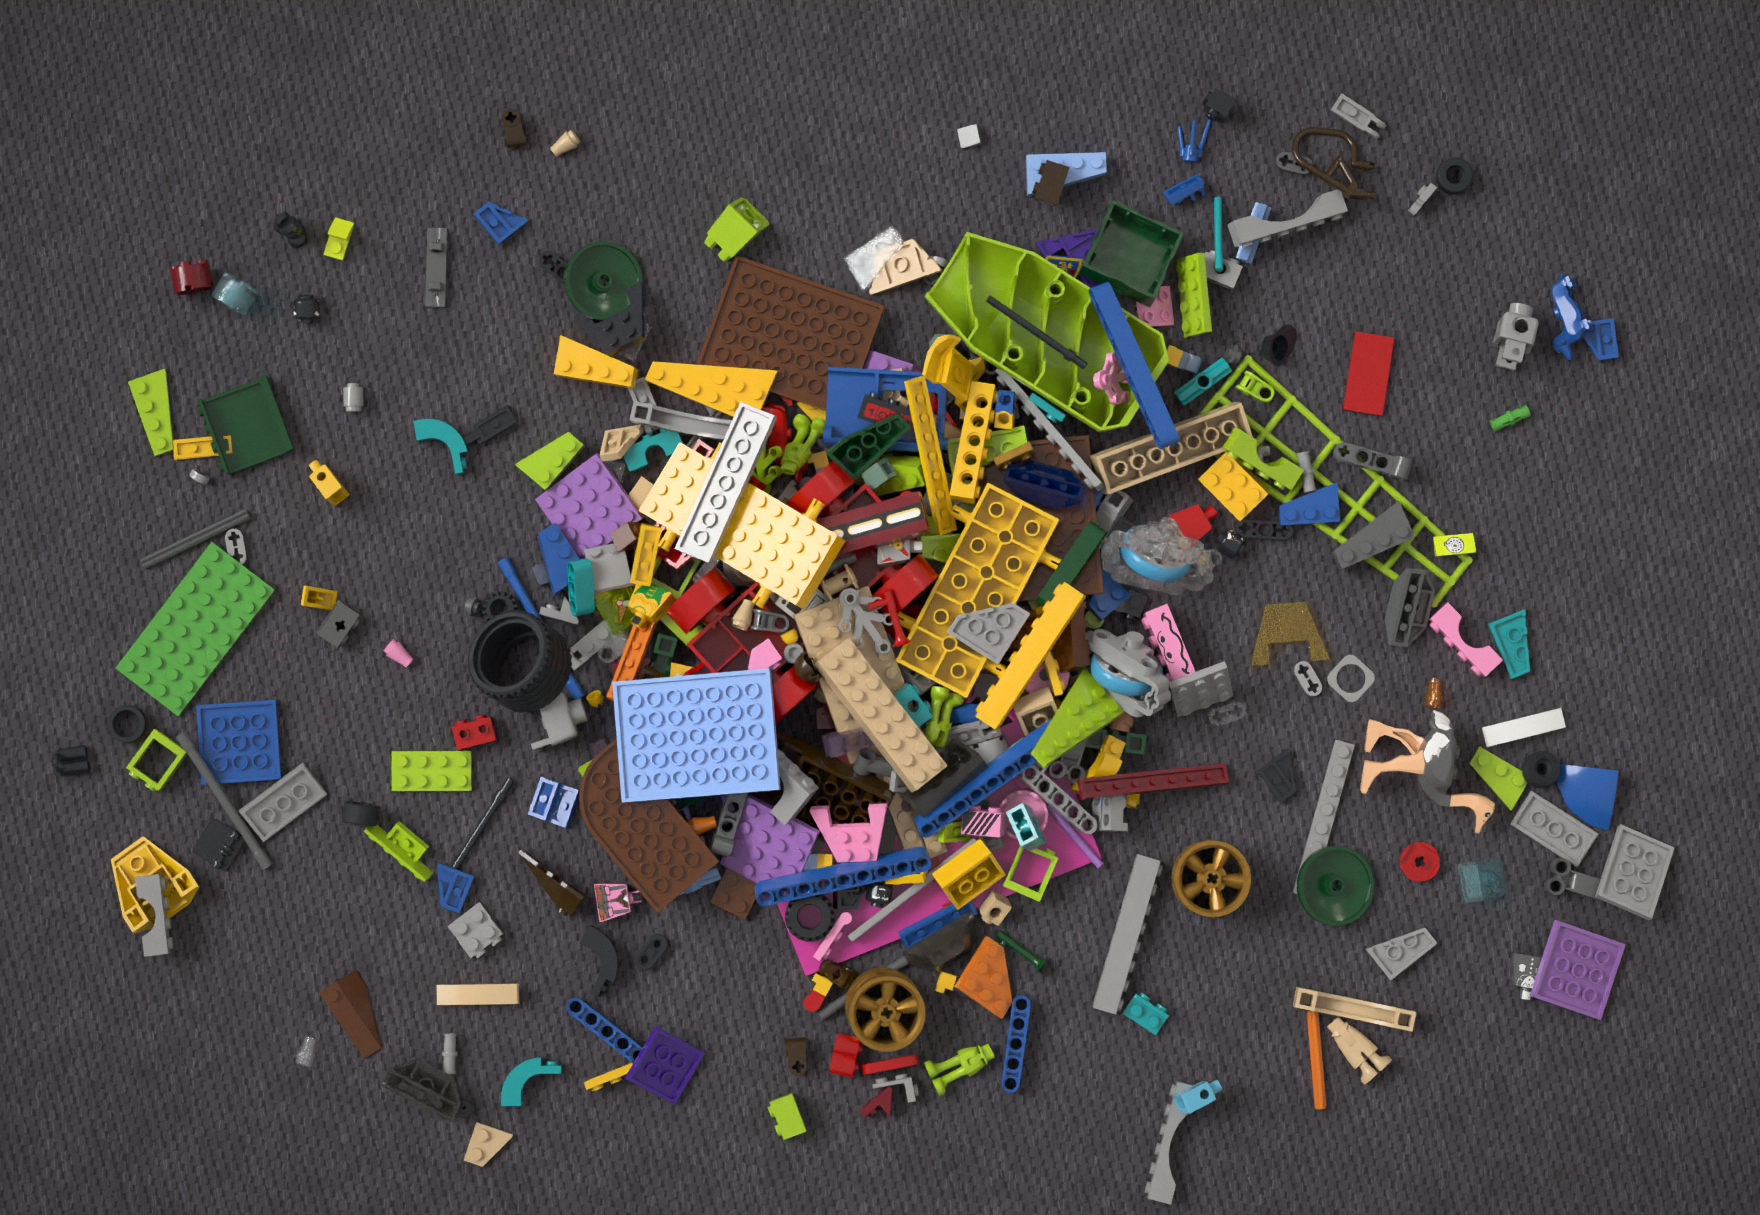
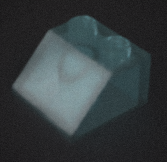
M1500 856L1457 864L1464 903L1484 901L1507 895Z

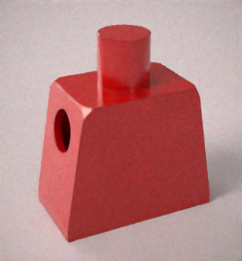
M1199 504L1169 515L1168 519L1180 539L1190 548L1212 529L1209 521L1218 516L1213 506L1202 511Z

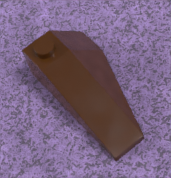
M356 970L319 992L364 1059L381 1049L367 987Z

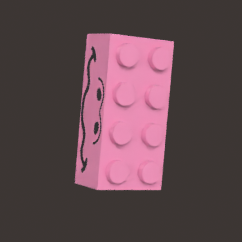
M1168 604L1144 613V618L1141 621L1144 629H1149L1151 633L1149 641L1152 648H1157L1159 655L1156 657L1167 672L1164 676L1170 682L1194 673L1195 669Z

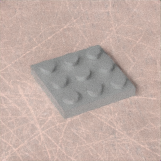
M1225 661L1169 682L1177 717L1189 715L1195 710L1208 708L1211 704L1219 701L1223 702L1233 697Z

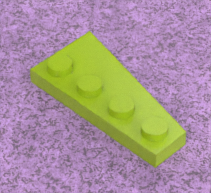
M162 369L128 382L155 457L173 450L167 371Z
M1019 426L1012 429L992 431L990 441L986 442L985 448H988L987 459L983 460L982 467L995 462L993 458L1027 443L1025 427ZM960 438L948 440L947 450L952 478ZM974 439L970 442V445L977 446L980 440ZM970 458L966 464L974 465L977 460Z

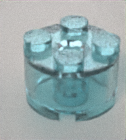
M225 272L212 292L211 297L246 316L258 291L249 284L239 281L234 276Z

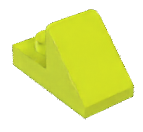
M335 217L327 233L329 238L324 251L325 256L344 260L354 226L353 222Z

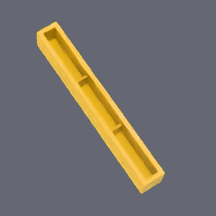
M1066 582L1056 587L1053 592L1054 598L1051 602L1049 600L1046 602L1042 609L1044 613L1032 623L1031 628L1033 630L1029 635L1026 634L1020 642L1021 648L1018 652H1013L1009 658L1011 663L1007 669L1003 668L998 675L1000 680L996 686L993 684L987 692L988 698L985 702L981 701L975 710L978 712L975 717L995 730L1000 728L1086 598V595Z

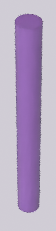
M1048 805V812L1097 868L1104 863L1073 827Z

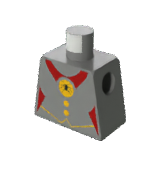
M909 539L878 547V567L910 562L911 553H923V541H911Z

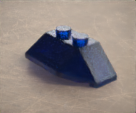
M1033 460L1020 462L1015 465L1008 464L1003 478V482L1019 499L1057 510L1080 503L1085 490V484L1081 483L1071 471Z

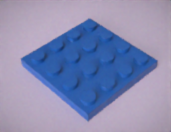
M277 700L196 705L199 753L219 784L277 780L282 778ZM201 775V785H208Z

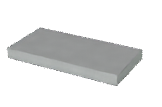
M301 763L241 808L239 812L260 839L265 842L325 797L327 792L305 764Z
M1530 791L1510 822V825L1561 858L1568 860L1575 867L1579 866L1598 836L1597 832L1533 791Z

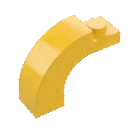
M1106 735L1095 762L1085 771V778L1116 775L1122 764L1120 757L1126 743L1111 735ZM1073 783L1070 791L1079 795L1077 783Z

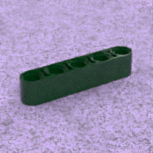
M1090 521L1046 583L1036 602L1042 606L1048 600L1051 602L1055 596L1053 592L1059 584L1062 585L1066 582L1072 586L1104 540L1108 531Z

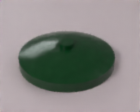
M608 241L593 242L577 250L568 261L564 273L565 292L573 307L582 315L598 321H603L631 306L625 289L639 282L643 283L641 269L634 256L619 244Z
M1327 846L1313 852L1302 864L1297 877V894L1301 906L1311 918L1326 925L1341 926L1357 920L1369 907L1374 893V878L1369 864L1358 852L1343 846Z

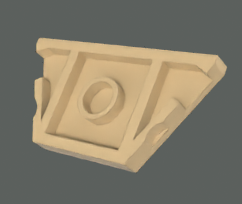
M914 239L876 251L870 295H876L942 272V268Z

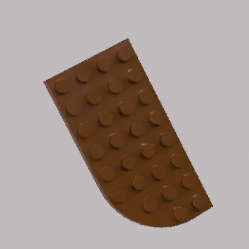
M617 738L594 757L583 775L579 792L580 809L584 822L594 838L658 913L720 861L668 799L622 802Z

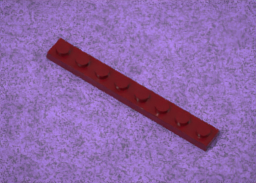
M1226 763L1079 778L1077 786L1080 800L1226 785L1230 781Z

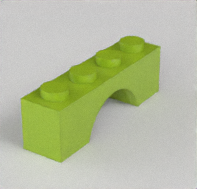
M1235 427L1223 446L1228 451L1227 455L1236 461L1238 458L1244 461L1242 465L1250 470L1256 468L1259 470L1258 475L1264 479L1272 478L1275 480L1273 484L1284 490L1286 487L1292 490L1304 470L1283 457L1271 463H1263L1257 455V440Z

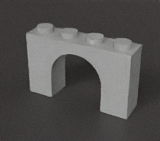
M777 748L779 776L783 781L784 793L771 813L785 826L795 819L819 787L796 764L791 762L784 752Z

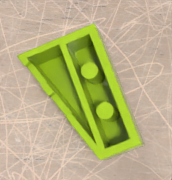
M567 432L515 465L547 491L585 446L571 433Z
M890 453L882 454L867 468L869 469L875 463L887 458L897 472V475L873 490L877 496L926 485L920 457L907 455L900 457L893 456Z

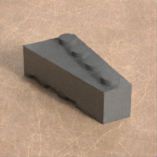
M1397 501L1332 552L1339 570L1415 537L1400 502Z

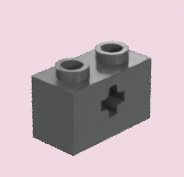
M338 600L316 633L338 648L339 645H344L349 637L347 635L348 631L351 628L354 629L359 623L360 619L358 617L360 614ZM336 621H337V622H341V621H342V624L344 625V627H343V628H340V627H339V628L336 630L337 626L335 625V622H336Z

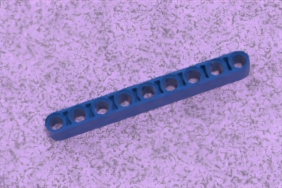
M1105 282L1090 288L1089 295L1157 447L1161 450L1178 443L1180 440L1177 430L1109 282Z
M1051 720L1044 723L917 813L914 817V823L920 835L926 838L933 836L1036 763L1037 760L1031 752Z
M915 847L878 855L876 861L845 862L767 879L755 885L756 900L761 906H769L921 873L931 867L929 852L925 847Z

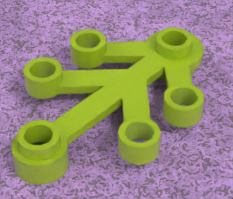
M765 444L755 466L757 474L753 470L752 476L767 485L764 492L769 494L771 491L770 484L777 477H780L782 472H780L779 466H772L765 477V470L776 458L782 456V449L779 446L771 447L769 455L765 458Z

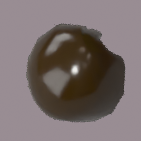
M803 652L794 662V671L801 680L815 683L822 675L816 668L814 669L811 661L813 658L806 659V652Z

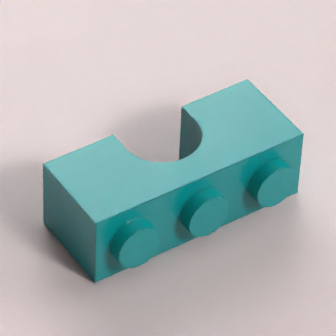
M660 429L661 433L657 435L650 433L643 436L642 441L634 442L623 455L630 473L649 466L646 453L651 447H661L667 458L672 456L678 444L682 443L679 433Z

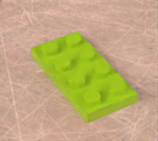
M1196 253L1176 259L1184 338L1212 332L1204 253Z
M392 751V791H472V751Z

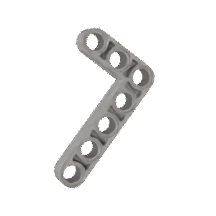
M1037 761L1029 767L1032 771V775L1029 778L1025 777L1026 770L1018 775L1022 782L1039 795L1076 830L1085 834H1092L1096 831L1097 821L1044 774L1049 765L1043 768ZM1042 781H1045L1046 788L1041 791L1039 785ZM1059 794L1061 800L1058 804H1055L1054 797ZM1074 807L1075 814L1070 817L1068 810ZM1088 819L1089 827L1084 830L1083 822Z

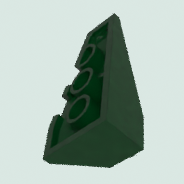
M897 412L840 439L826 454L855 480L912 426Z

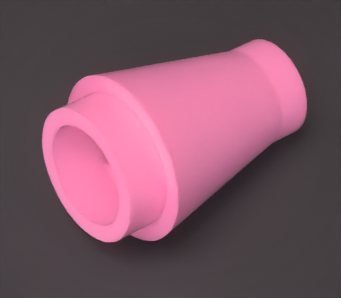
M394 639L383 650L387 657L402 664L404 667H407L413 660L402 644Z

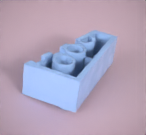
M1106 152L1026 155L1027 197L1035 195L1032 193L1035 182L1039 183L1041 175L1038 172L1041 163H1046V160L1070 167L1064 187L1106 175Z

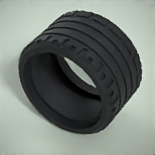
M511 610L491 618L475 635L468 653V669L471 679L475 683L474 685L487 696L514 712L530 713L531 711H538V709L544 708L560 695L571 673L572 655L570 654L571 650L568 647L567 641L559 632L531 613ZM538 637L540 651L537 662L531 672L517 684L503 687L500 674L504 659L509 651L526 638Z

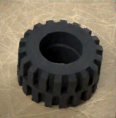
M822 894L792 900L789 902L785 912L786 926L790 933L799 940L806 942L820 940L830 932L834 925L835 911L832 903ZM805 905H815L822 913V920L815 928H805L798 920V913Z

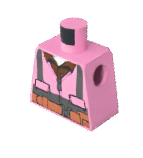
M594 884L600 922L632 912L631 904L642 902L641 893L639 891L629 892L627 884Z

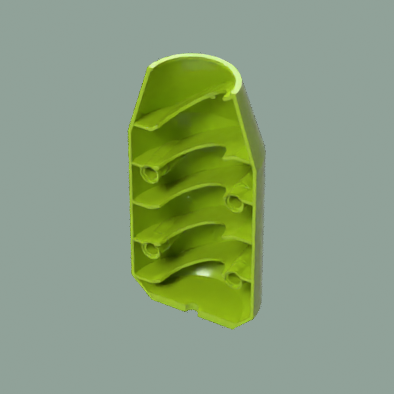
M966 232L950 262L924 297L958 337H961L964 344L973 353L1099 433L1127 427L1139 409L1129 384H1123L1121 381L1118 382L1123 391L1129 392L1130 401L1115 405L1110 403L1105 390L1097 389L1094 386V374L1103 370L1106 354L1114 352V349L1090 298V287L1035 252ZM990 295L1068 350L1071 348L1088 365L1083 370L1072 361L1068 362L1063 358L1062 354L994 308L986 300ZM1122 308L1154 382H1156L1169 362L1163 334ZM1121 365L1119 366L1117 374L1121 372Z

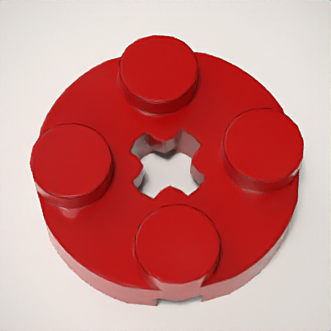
M1414 842L1406 846L1400 855V868L1403 874L1410 880L1417 882L1429 880L1439 870L1440 861L1437 850L1428 843ZM1422 856L1425 864L1424 866L1420 865L1417 867L1414 860Z

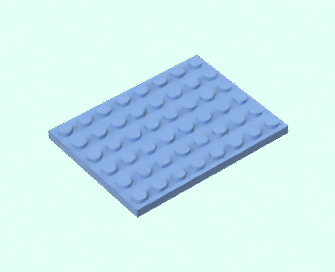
M771 668L612 682L622 802L781 790Z

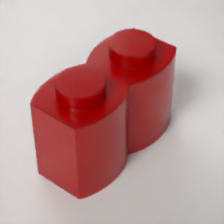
M837 1032L829 1069L830 1073L852 1077L853 1073L857 1074L859 1062L856 1061L857 1053H862L863 1043L856 1036Z

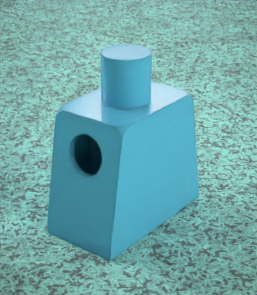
M1218 1080L1211 1083L1201 1081L1172 1096L1180 1113L1190 1114L1215 1101L1216 1097L1214 1094L1222 1091V1087Z

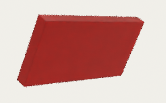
M1354 332L1343 410L1383 416L1394 337Z

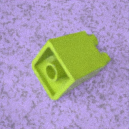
M739 198L726 207L707 232L708 236L704 243L711 249L715 248L718 244L722 248L718 256L725 262L739 254L755 237L769 226V222L745 198Z

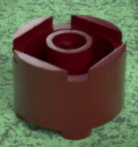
M208 260L197 261V264H191V261L179 263L178 266L170 267L174 294L189 295L202 289L203 292L213 289V280Z

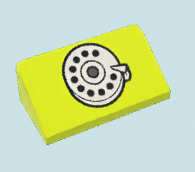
M1473 533L1433 537L1435 557L1476 553Z

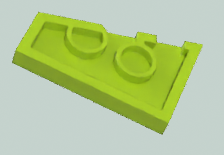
M1479 746L1469 764L1503 801L1507 808L1512 811L1527 785L1522 771Z

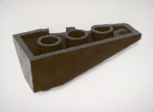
M520 850L519 855L555 905L558 906L557 910L564 916L568 914L572 916L586 895L528 853Z

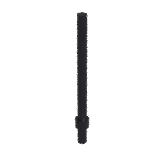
M990 295L986 300L994 308L1062 354L1063 358L1068 362L1072 361L1083 370L1088 365L1071 348L1068 350Z
M507 777L500 790L496 791L492 803L451 867L460 868L500 803H503L507 798L506 794L514 783L512 779Z

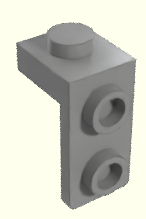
M907 1074L896 1075V1079L889 1081L887 1077L875 1079L876 1083H872L873 1089L904 1083L908 1103L916 1101L915 1096H919L917 1084L913 1085L912 1077H907Z

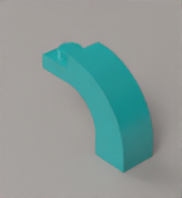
M421 419L413 421L417 441L440 440L446 443L452 454L455 474H465L464 469H467L466 458L461 457V454L469 453L462 436L452 426L439 420Z
M535 1057L516 1066L509 1073L503 1084L501 1106H522L525 1082L536 1074H561L562 1065H558V1061H546V1065H542V1057Z

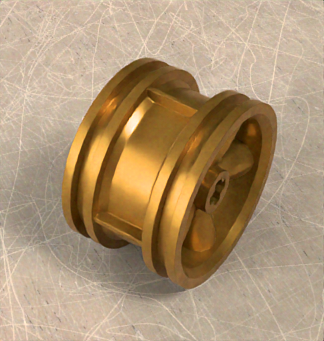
M1199 841L1184 849L1176 859L1172 869V887L1178 900L1188 910L1206 917H1220L1233 912L1244 902L1250 890L1251 872L1246 859L1235 847L1221 841ZM1206 848H1215L1213 864L1204 865L1196 852ZM1232 857L1240 873L1226 875L1222 867ZM1184 866L1198 873L1196 882L1182 886ZM1208 874L1217 876L1214 884L1207 882ZM1225 885L1238 889L1235 896L1227 904L1220 892L1224 889ZM1202 890L1210 893V909L1201 908L1191 901Z
M887 967L870 969L859 975L847 991L845 998L847 1019L856 1037L867 1047L883 1052L896 1051L911 1044L920 1034L925 1022L924 1001L912 980L899 970ZM880 984L882 998L874 1001L865 992L869 988ZM897 984L906 988L912 994V996L899 1003L893 999ZM887 1007L888 1010H891L888 1011L889 1014L884 1015V1013L882 1012L884 1011L883 1008ZM856 1009L871 1011L873 1019L860 1027L856 1019ZM901 1013H912L905 1026L898 1021ZM880 1026H889L890 1035H876Z

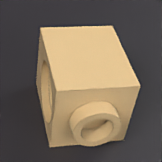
M991 890L980 905L979 911L982 915L981 918L986 923H993L999 926L1012 907L1007 897Z

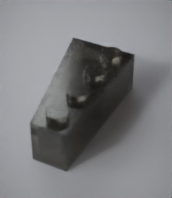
M955 738L939 754L947 764V767L918 790L911 792L907 789L901 795L910 809L923 818L989 767L978 752Z

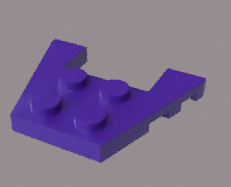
M1094 229L1069 236L1039 241L1036 245L1044 258L1046 255H1053L1063 249L1068 257L1083 258L1084 262L1098 230ZM1079 275L1083 283L1088 287L1093 288L1099 285Z

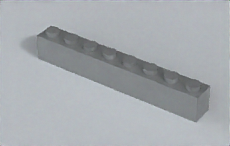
M1136 854L1092 1005L1095 1009L1115 1015L1117 1011L1122 1009L1124 1000L1121 999L1122 992L1127 991L1129 981L1126 978L1128 972L1132 973L1135 964V961H1132L1133 954H1137L1140 947V942H1137L1139 934L1143 935L1146 926V923L1143 922L1144 916L1149 915L1152 905L1149 903L1150 896L1155 895L1157 885L1154 882L1156 876L1160 877L1163 867L1160 865L1159 860Z

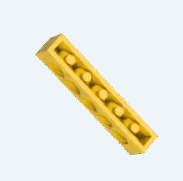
M971 381L950 489V498L953 501L975 504V499L980 496L981 486H978L979 479H983L984 476L982 463L983 460L987 459L988 448L985 447L986 442L991 439L992 429H989L990 422H994L995 419L993 406L994 403H997L998 395L995 384ZM985 401L988 404L985 408L977 407L978 403ZM977 420L984 422L981 427L974 426ZM974 439L980 440L977 446H971L970 442ZM974 458L977 461L974 465L966 464L967 460ZM966 477L973 479L970 484L963 483V479Z

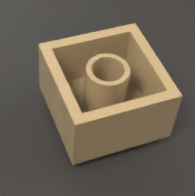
M1049 686L1020 697L1013 706L1025 737L1051 720L1058 710Z

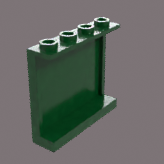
M266 375L206 399H198L200 404L197 405L198 412L206 420V423L203 424L207 435L211 434L213 442L210 443L214 454L218 453L220 460L217 461L220 471H225L227 476L295 451ZM231 435L232 453L227 454L226 451L229 450L228 439H224L223 436Z

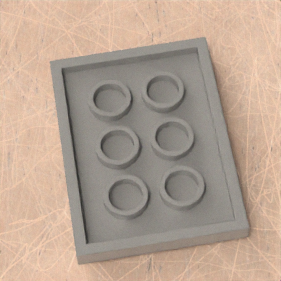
M1620 824L1617 827L1595 897L1644 919L1651 920L1674 847Z

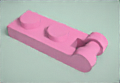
M843 912L814 954V958L819 961L821 958H827L832 950L829 946L833 941L837 943L843 934L840 931L841 928L852 920L849 912Z

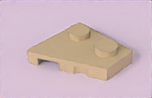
M635 425L606 430L599 455L601 461L621 459L643 433L642 426Z

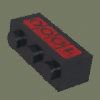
M874 392L865 393L857 418L876 423L898 412L912 426L905 434L915 436L909 404L907 407L899 405L900 401L889 398L886 401L880 399V394Z

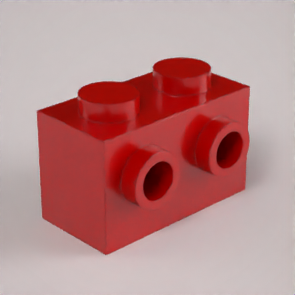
M486 714L476 716L475 721L467 722V719L455 722L456 726L452 727L457 750L498 740L492 717H487Z

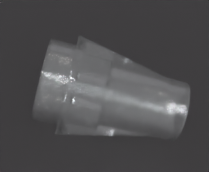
M305 1036L295 1056L297 1064L311 1067L315 1059L317 1039Z

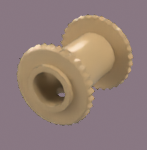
M844 564L845 571L825 581L822 579L820 583L830 601H833V594L853 584L856 590L859 588L858 581L848 564Z

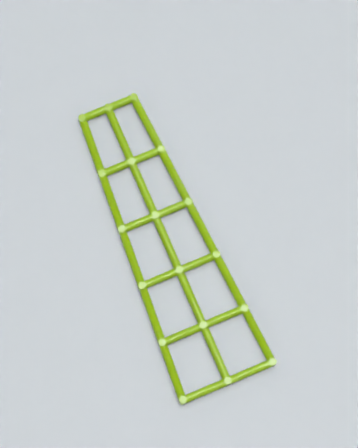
M1250 355L1245 356L1199 415L1213 410L1218 402L1223 406L1232 403L1224 395L1247 366H1250L1286 399L1264 428L1245 413L1249 426L1259 434L1256 437V450L1266 439L1299 466L1297 454L1271 434V431L1291 406H1293L1330 439L1329 443L1313 461L1311 467L1314 468L1313 477L1326 487L1334 484L1317 469L1332 450L1343 441ZM1343 447L1341 450L1345 454H1348V452H1346L1345 448ZM1221 452L1214 456L1219 459L1224 453ZM1357 454L1358 461L1364 463L1365 461ZM1364 468L1361 469L1374 482L1358 502L1338 487V498L1352 508L1338 527L1334 530L1325 523L1313 524L1342 545L1348 539L1341 534L1358 513L1369 522L1376 518L1364 506L1381 486L1418 520L1412 528L1415 537L1424 526L1436 537L1447 536L1379 473ZM1256 476L1271 491L1269 494L1283 504L1292 501L1303 488L1302 478H1300L1293 489L1285 496ZM1414 538L1399 544L1384 564L1373 556L1364 560L1395 581L1400 575L1390 568L1404 551L1409 553L1445 582L1434 596L1432 608L1437 607L1472 563V558L1467 554L1457 555L1462 562L1453 574L1449 576L1410 545Z

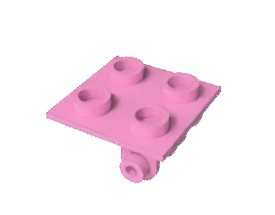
M1170 286L1160 287L1156 299L1150 308L1136 302L1137 305L1135 307H1137L1138 319L1149 326L1174 325Z

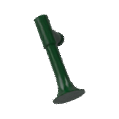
M1002 930L996 935V938L1000 940L999 945L1004 948L1007 945L1030 961L1036 968V974L1048 959L1036 957Z

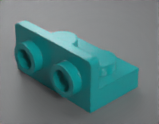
M1135 993L1122 1014L1156 1035L1169 1017L1166 1014L1167 1009L1160 1004H1157L1155 1007L1149 1003L1151 1000L1143 993H1140V995Z

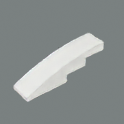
M1558 708L1482 727L1486 746L1489 747L1565 728L1566 726L1562 710Z

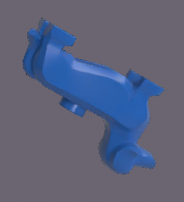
M1560 274V280L1552 286L1551 293L1556 305L1554 313L1558 319L1561 318L1564 330L1553 340V348L1557 353H1563L1567 360L1570 361L1573 357L1571 344L1580 341L1585 331H1593L1594 327L1591 320L1587 321V319H1584L1582 310L1571 297L1570 288H1577L1574 278L1570 276L1565 277L1563 274Z

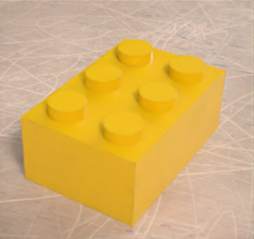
M1226 451L1198 480L1241 521L1271 491L1247 467L1242 465L1239 459L1236 461L1227 455L1228 451Z
M981 839L932 873L945 895L957 910L1006 875Z

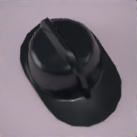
M1287 324L1282 326L1275 334L1266 336L1262 341L1259 356L1271 361L1274 366H1281L1294 350L1297 340L1296 329L1292 325Z

